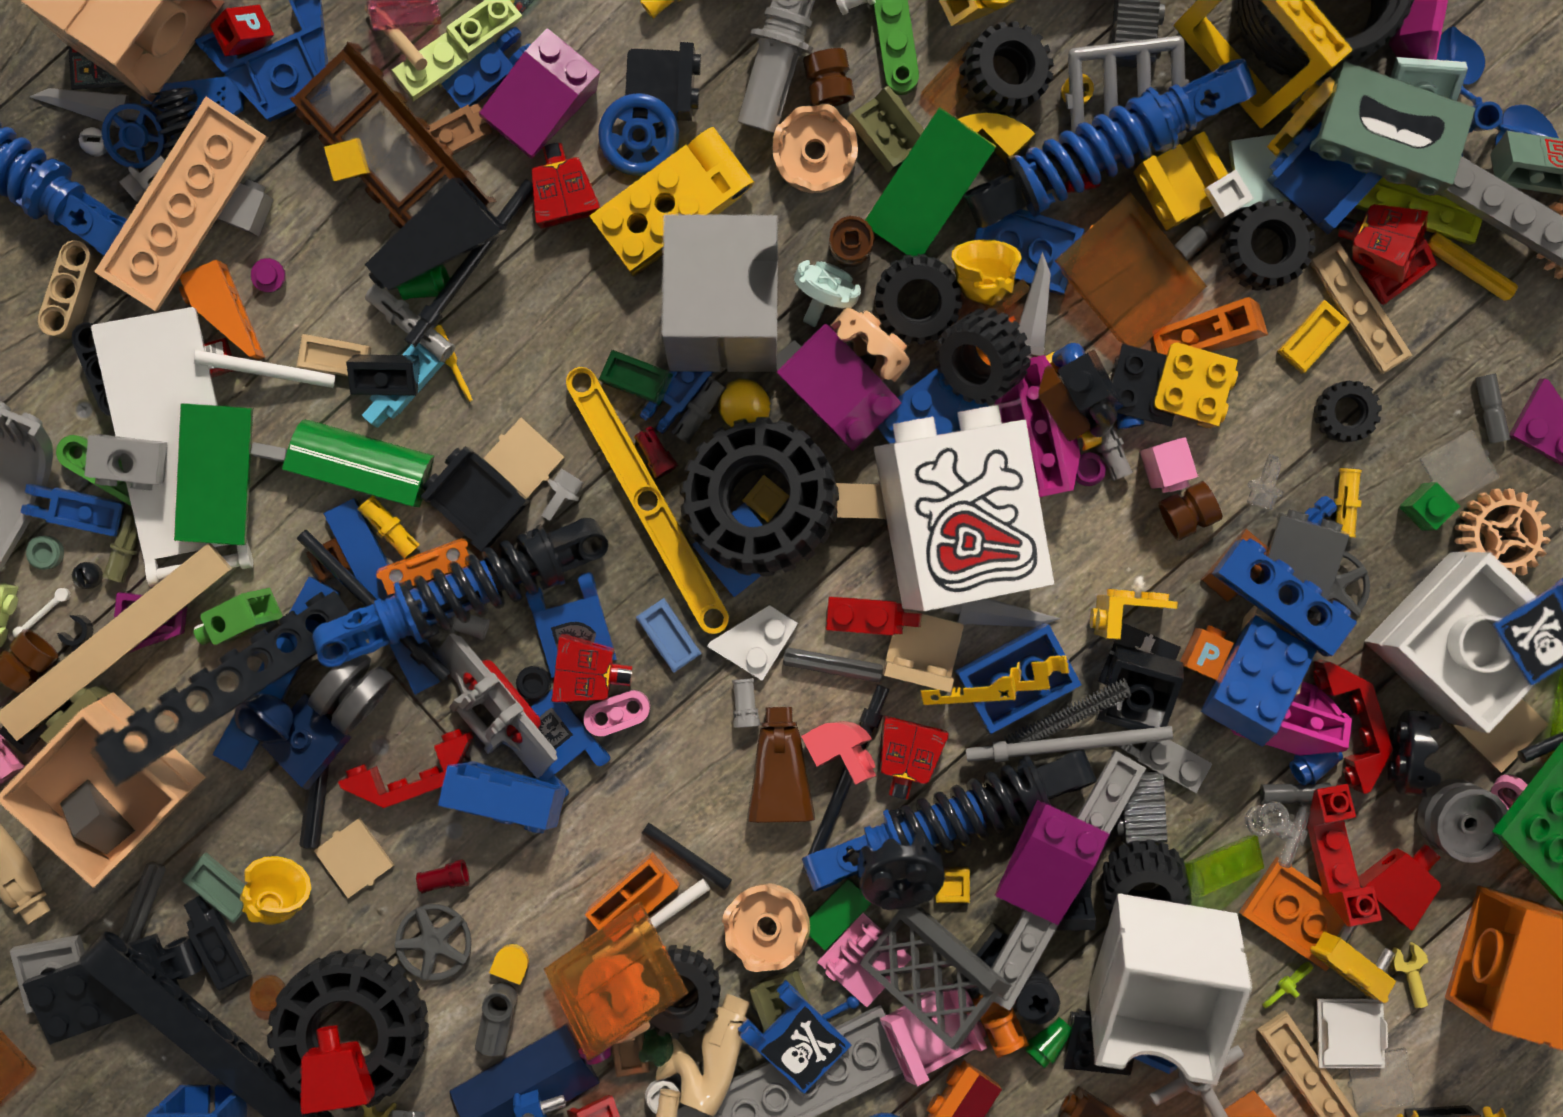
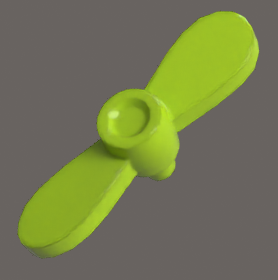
M1305 962L1290 977H1283L1278 982L1280 988L1268 997L1262 1006L1265 1009L1270 1007L1284 993L1291 994L1294 998H1297L1300 994L1295 989L1297 987L1296 983L1313 970V965L1310 962Z

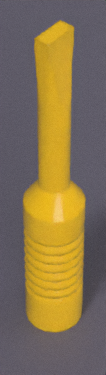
M442 325L433 328L449 341ZM453 352L450 358L445 361V364L451 367L467 401L470 402L473 399L457 366L458 358L455 352Z

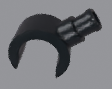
M69 615L82 627V634L77 640L65 632L57 633L61 642L71 646L72 652L93 635V625L83 615Z

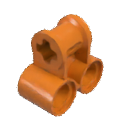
M980 995L978 999H972L974 1006L979 1003L984 995ZM993 1002L980 1020L997 1058L1029 1046L1013 1007L1009 1011Z

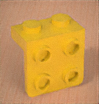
M1181 343L1172 344L1169 347L1153 402L1154 407L1158 410L1198 421L1197 425L1209 429L1218 427L1220 423H1223L1227 415L1228 403L1226 401L1229 390L1234 388L1237 380L1238 371L1236 366L1238 360Z
M1107 589V595H1097L1096 608H1092L1090 613V628H1094V635L1104 638L1121 639L1123 605L1177 609L1178 602L1169 601V594L1141 591V598H1135V591Z

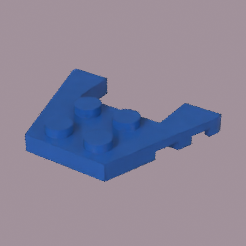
M289 0L302 30L240 59L238 55L224 56L213 32L195 40L196 44L269 122L294 112L297 106L290 98L294 97L328 64L321 0ZM329 82L310 102L314 103L331 95V83Z

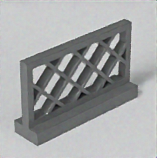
M920 905L898 909V913L859 964L952 1050L957 1051L997 996L1004 997L1012 985ZM905 923L910 927L911 942L897 944L896 932ZM930 945L933 947L934 962L919 965V947ZM911 948L912 966L898 968L897 950ZM889 952L890 969L879 971L872 964L880 953ZM941 955L946 959V961H941ZM954 966L957 969L958 984L943 986L942 968ZM934 969L935 987L921 989L920 971ZM912 972L913 990L902 992L898 986V974ZM965 977H967L971 982H965ZM978 987L985 995L976 1006L967 1007L966 989ZM958 990L959 1008L944 1010L943 992ZM935 993L936 1012L924 1013L921 1006V995ZM959 1015L960 1028L951 1037L945 1032V1017ZM932 1018H937V1024L932 1020Z

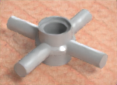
M1238 1045L1230 1049L1223 1069L1245 1057ZM1180 1068L1178 1079L1149 1094L1156 1107L1184 1091L1194 1095H1201L1213 1117H1228L1212 1089L1214 1085L1203 1083L1200 1086H1195L1186 1078Z

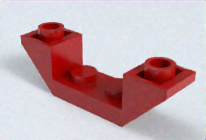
M1321 659L1314 661L1316 670L1313 671V677L1319 690H1323L1325 694L1331 696L1348 691L1352 692V695H1349V702L1353 712L1356 715L1359 714L1362 727L1359 728V734L1363 744L1366 747L1369 746V750L1344 757L1347 767L1343 768L1346 782L1350 787L1363 794L1372 791L1393 750L1372 683L1330 661Z
M456 729L441 735L443 742L436 744L434 748L442 771L439 770L438 766L431 767L419 772L420 779L408 783L405 777L387 784L388 791H386L378 767L375 766L367 769L366 765L362 764L347 770V777L338 781L339 787L382 808L443 786L447 765L463 762L474 738L472 731L462 734L460 729Z
M1348 784L1314 790L1307 829L1323 894L1347 927L1381 921L1382 917L1374 886L1360 887L1344 820L1356 818L1349 786Z

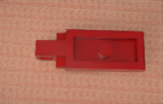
M829 596L826 630L881 635L903 634V626L921 627L922 614L904 612L902 604L896 601Z

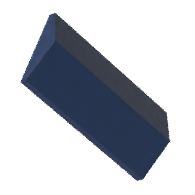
M566 1023L457 1085L449 1092L459 1117H516L513 1107V1097L516 1093L522 1095L538 1089L542 1101L563 1095L567 1102L599 1084L600 1080L592 1066L586 1064L585 1059L580 1057L578 1052L580 1045Z

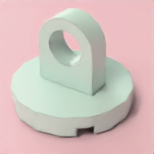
M806 260L798 265L794 274V281L798 288L813 298L803 322L816 327L826 305L838 308H851L857 303L861 294V288L859 284L854 286L851 275L839 267L823 261H817L815 265H809L810 261Z

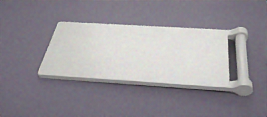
M194 307L91 326L115 436L167 442L163 483L153 485L152 490H140L131 488V482H126L145 563L146 579L150 587H154L181 565L159 568L156 561L157 558L199 551L207 544L174 541L181 403L217 405L209 366L194 364L195 351L206 352L197 310ZM123 453L120 456L123 471L130 472L133 468V459L130 455ZM248 541L246 545H237L238 553L222 556L232 568L241 566L242 569L253 567V558ZM211 543L214 547H220V546L230 545V544Z

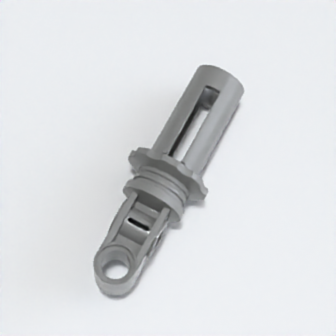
M772 0L771 6L766 7L764 15L767 19L763 29L751 30L750 34L753 37L759 38V41H757L759 47L737 120L738 123L770 133L775 132L781 119L798 57L803 55L801 52L811 54L813 47L804 42V36H806V30L810 29L812 21L809 18L815 0Z

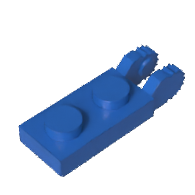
M513 27L504 33L496 43L492 42L441 84L460 108L466 105L471 107L477 104L496 89L525 50L531 45L526 44L512 54L509 60L503 52L522 35L517 27Z
M670 371L673 377L663 401L670 405L671 408L658 423L657 430L660 433H664L677 418L678 414L684 412L687 408L686 405L695 398L708 380L707 378L713 375V371ZM648 402L642 410L640 417L647 421L655 414L660 405Z
M26 484V493L51 500L49 509L33 504L22 505V514L46 519V522L117 537L123 516L124 502L61 488L52 489L40 485Z

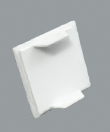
M1317 999L1318 1068H1385V1050L1388 1048L1387 1022L1384 1020L1383 1003L1375 999Z

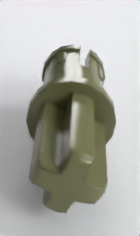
M126 514L123 517L115 543H110L112 550L102 575L106 579L124 583L132 556L137 555V551L134 549L138 540V532L134 515Z

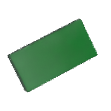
M849 877L809 916V936L824 950L872 904L864 898L860 888Z

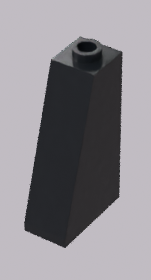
M451 178L364 265L371 271L369 277L381 289L386 287L388 290L398 289L504 234L508 229L460 178Z

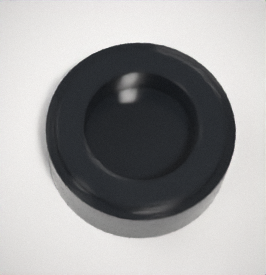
M536 665L528 666L518 674L516 687L524 698L529 700L540 699L550 690L551 677L543 667Z

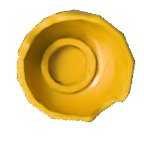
M739 378L726 384V389L718 401V410L723 420L729 426L734 427V421L746 418L749 423L756 422L757 417H769L771 410L770 399L759 383Z

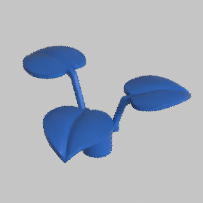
M1454 26L1449 27L1441 34L1436 60L1466 62L1468 70L1463 85L1476 82L1485 69V56L1481 47ZM1462 85L1460 94L1473 102L1472 107L1475 108L1468 133H1471L1473 130L1480 132L1494 128L1500 130L1495 137V146L1506 131L1559 138L1550 121L1537 109L1528 105H1514L1507 108L1503 113L1497 103L1492 101L1482 102L1481 97H1476Z

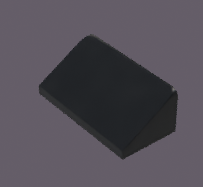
M357 354L353 355L346 362L351 395L416 396L418 394L420 367L418 355Z

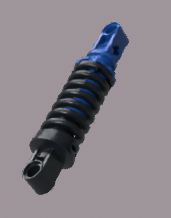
M581 518L574 523L549 533L539 524L533 530L526 532V534L521 533L517 536L518 552L509 541L504 540L500 542L499 551L501 559H499L492 548L487 547L482 551V561H479L472 554L465 557V568H462L458 562L452 561L448 564V575H444L440 569L435 568L431 571L432 581L428 583L420 575L414 577V587L411 580L401 583L398 581L394 583L395 595L391 596V598L386 600L379 598L374 600V604L353 610L345 616L319 625L312 635L318 660L324 666L336 667L361 655L375 652L388 644H398L400 638L403 639L410 635L419 644L423 643V640L440 633L436 625L437 623L444 630H450L453 627L452 617L454 616L462 623H467L471 617V609H474L479 616H484L488 611V602H491L496 609L503 608L505 601L502 591L506 590L508 596L514 602H518L522 598L519 586L521 583H523L529 594H537L539 587L536 577L541 576L543 579L539 581L543 590L557 585H564V572L603 557L608 550V540L597 521L592 518ZM589 537H593L591 540L585 541ZM330 643H336L332 646H326Z
M1084 749L1067 754L1054 762L1036 768L1028 755L1023 756V759L1018 762V767H1016L1018 772L1010 765H1005L1001 768V781L994 772L985 773V789L977 779L972 778L967 782L966 792L959 785L952 786L950 788V799L940 791L934 793V805L932 806L925 798L918 799L916 803L917 812H913L909 805H902L895 810L888 811L887 809L883 811L884 823L874 828L870 825L864 827L865 835L835 847L814 852L801 859L813 892L835 885L859 872V864L853 866L851 862H845V859L849 857L848 851L850 849L860 853L863 846H868L873 851H876L890 838L895 839L902 846H911L915 835L922 833L929 839L931 846L937 853V846L941 845L943 850L950 854L955 850V839H959L964 847L971 845V834L975 832L980 840H986L989 837L986 823L989 821L999 834L1004 833L1006 830L1003 819L1005 815L1009 816L1013 826H1021L1023 820L1020 809L1023 808L1026 817L1030 816L1037 800L1051 806L1050 799L1065 793L1078 791L1097 782Z

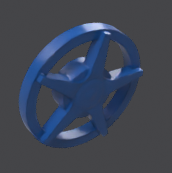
M136 103L119 105L112 109L104 119L102 125L104 146L110 156L123 166H133L135 169L148 167L164 153L163 145L166 143L167 138L159 133L160 130L164 129L163 123L156 122L155 117L157 115L146 106ZM125 109L140 111L136 121L130 123L117 114ZM146 115L155 124L158 136L149 134L144 126ZM112 120L120 127V141L115 145H112L110 139ZM148 142H159L155 154L146 161L144 147ZM122 147L135 150L140 163L126 160L116 150Z

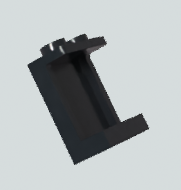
M465 446L462 450L456 448L447 457L444 463L448 466L440 475L434 473L424 483L422 489L425 492L420 498L436 508L472 540L471 543L482 552L484 548H490L531 501L474 450Z

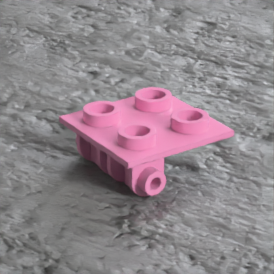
M862 913L817 963L826 970L825 973L834 982L837 980L863 1005L868 1007L885 987L859 963L879 939L883 930ZM904 949L897 950L898 968L905 967L911 960V956ZM889 952L880 953L872 964L879 971L890 969Z

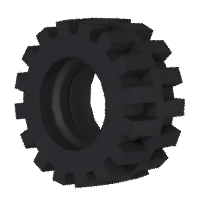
M1351 380L1327 387L1323 391L1324 393L1317 398L1318 405L1314 406V412L1317 413V417L1314 418L1315 423H1319L1321 426L1319 428L1321 433H1326L1328 435L1327 438L1343 443L1361 440L1368 437L1369 433H1373L1376 429V423H1380L1381 420L1378 414L1382 411V405H1378L1377 401L1380 399L1377 394L1374 395L1372 393L1373 389L1370 386H1364L1363 382H1353ZM1344 397L1355 400L1360 408V418L1352 426H1345L1336 419L1335 406Z

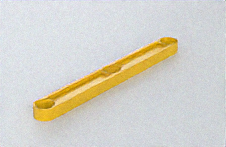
M586 367L574 368L566 378L567 389L688 606L705 632L709 634L722 632L729 623L727 609L608 396L591 370ZM585 373L590 376L591 386L587 391L578 392L574 389L573 379L577 374ZM645 491L654 492L658 499L656 507L649 511L642 509L638 503L640 494ZM710 609H717L723 614V623L718 628H710L705 624L704 615Z

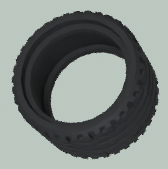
M1261 0L1235 1V13L1238 14L1236 21L1242 31L1241 36L1243 39H1246L1250 51L1253 50L1256 54L1255 56L1259 60L1262 59L1268 68L1277 70L1276 72L1281 75L1287 74L1289 78H1294L1310 63V58ZM1371 0V12L1362 33L1355 37L1344 39L1353 50L1317 81L1327 79L1329 76L1331 77V74L1344 61L1359 66L1380 49L1404 24L1403 20L1408 17L1414 0Z

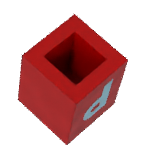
M260 4L226 8L210 25L224 56L253 53L262 49L274 36L270 23L265 17Z

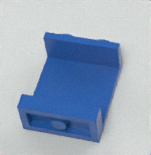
M1320 122L1313 130L1307 126L1296 137L1293 143L1297 147L1289 156L1283 152L1271 164L1269 168L1273 173L1267 181L1328 235L1379 182L1382 176L1373 172L1357 171L1352 168L1351 164L1339 160H1326L1320 157L1319 153L1311 151V143L1318 137L1322 125Z

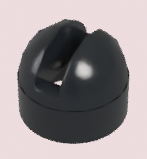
M93 562L78 564L71 574L72 581L82 589L97 587L103 578L101 568ZM81 569L83 570V573H84V575H85L87 581L89 582L88 584H85V581H84V579H83V577H82V574H81V572H80Z

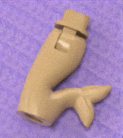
M0 823V898L10 908L19 906L13 913L15 915L20 913L26 924L29 925L51 911L44 900L47 894L42 890L40 881L30 861Z
M727 994L722 1007H718L712 1021H708L701 1044L704 1066L703 1075H701L697 1064L686 1053L681 1043L677 1039H671V1033L667 1034L664 1043L666 1057L659 1064L655 1077L659 1081L676 1074L680 1075L681 1104L712 1117L715 1116L728 1092L743 1041L738 1028L743 1024L741 1022H745L748 1019L745 1016L750 1002Z

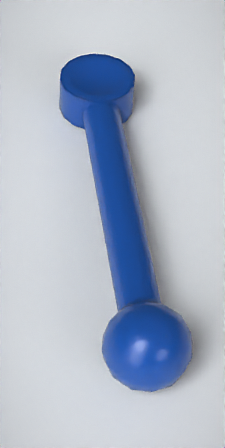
M854 995L849 996L845 1003L822 1016L828 1020L849 1008H857L860 1001Z

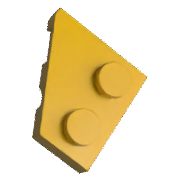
M1330 76L1321 86L1315 82L1290 111L1294 114L1293 117L1267 146L1275 156L1300 133L1328 102L1335 83Z

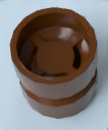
M824 49L813 52L803 58L806 78L813 81L808 88L812 106L829 104L836 107L855 99L852 79L845 76L850 70L845 49Z
M847 216L838 220L830 231L828 247L830 255L835 262L844 267H855L865 262L873 247L874 234L872 227L866 220L857 216Z
M1204 481L1188 487L1183 497L1179 494H1174L1158 502L1162 518L1177 541L1196 533L1197 525L1205 528L1222 520L1223 517L1213 492Z
M23 629L10 643L11 651H3L0 654V681L8 688L22 693L39 679L38 672H46L58 659L59 655L54 647L40 635Z

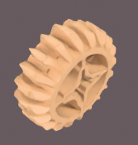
M1511 488L1505 489L1503 493L1500 489H1491L1489 495L1487 493L1478 494V502L1472 500L1466 503L1470 512L1463 511L1458 514L1465 523L1454 527L1455 530L1462 531V537L1456 538L1454 542L1456 544H1464L1465 548L1460 552H1490L1497 559L1500 554H1505L1509 547H1517L1520 549L1519 552L1511 559L1501 563L1514 576L1515 573L1524 576L1528 574L1527 566L1536 568L1539 565L1535 556L1544 557L1547 554L1541 548V544H1548L1551 541L1548 537H1543V531L1549 530L1551 526L1549 524H1541L1540 521L1547 513L1544 511L1535 512L1539 502L1536 500L1527 502L1528 494L1524 492L1515 495L1514 489ZM1499 506L1507 508L1505 514H1500L1496 521L1484 519L1490 511ZM1521 521L1524 527V535L1520 531ZM1495 528H1504L1503 532H1506V538L1510 540H1500L1502 536H1499V531ZM1480 532L1485 537L1484 548L1480 541Z

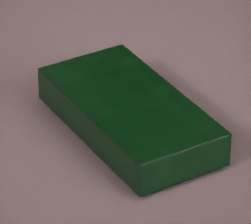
M611 350L599 381L660 405L673 374L670 371Z

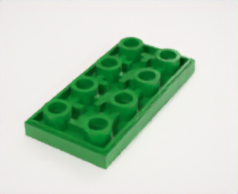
M939 107L865 220L872 227L873 232L905 254H911V256L924 254L997 146Z
M181 403L174 541L246 545L253 408Z

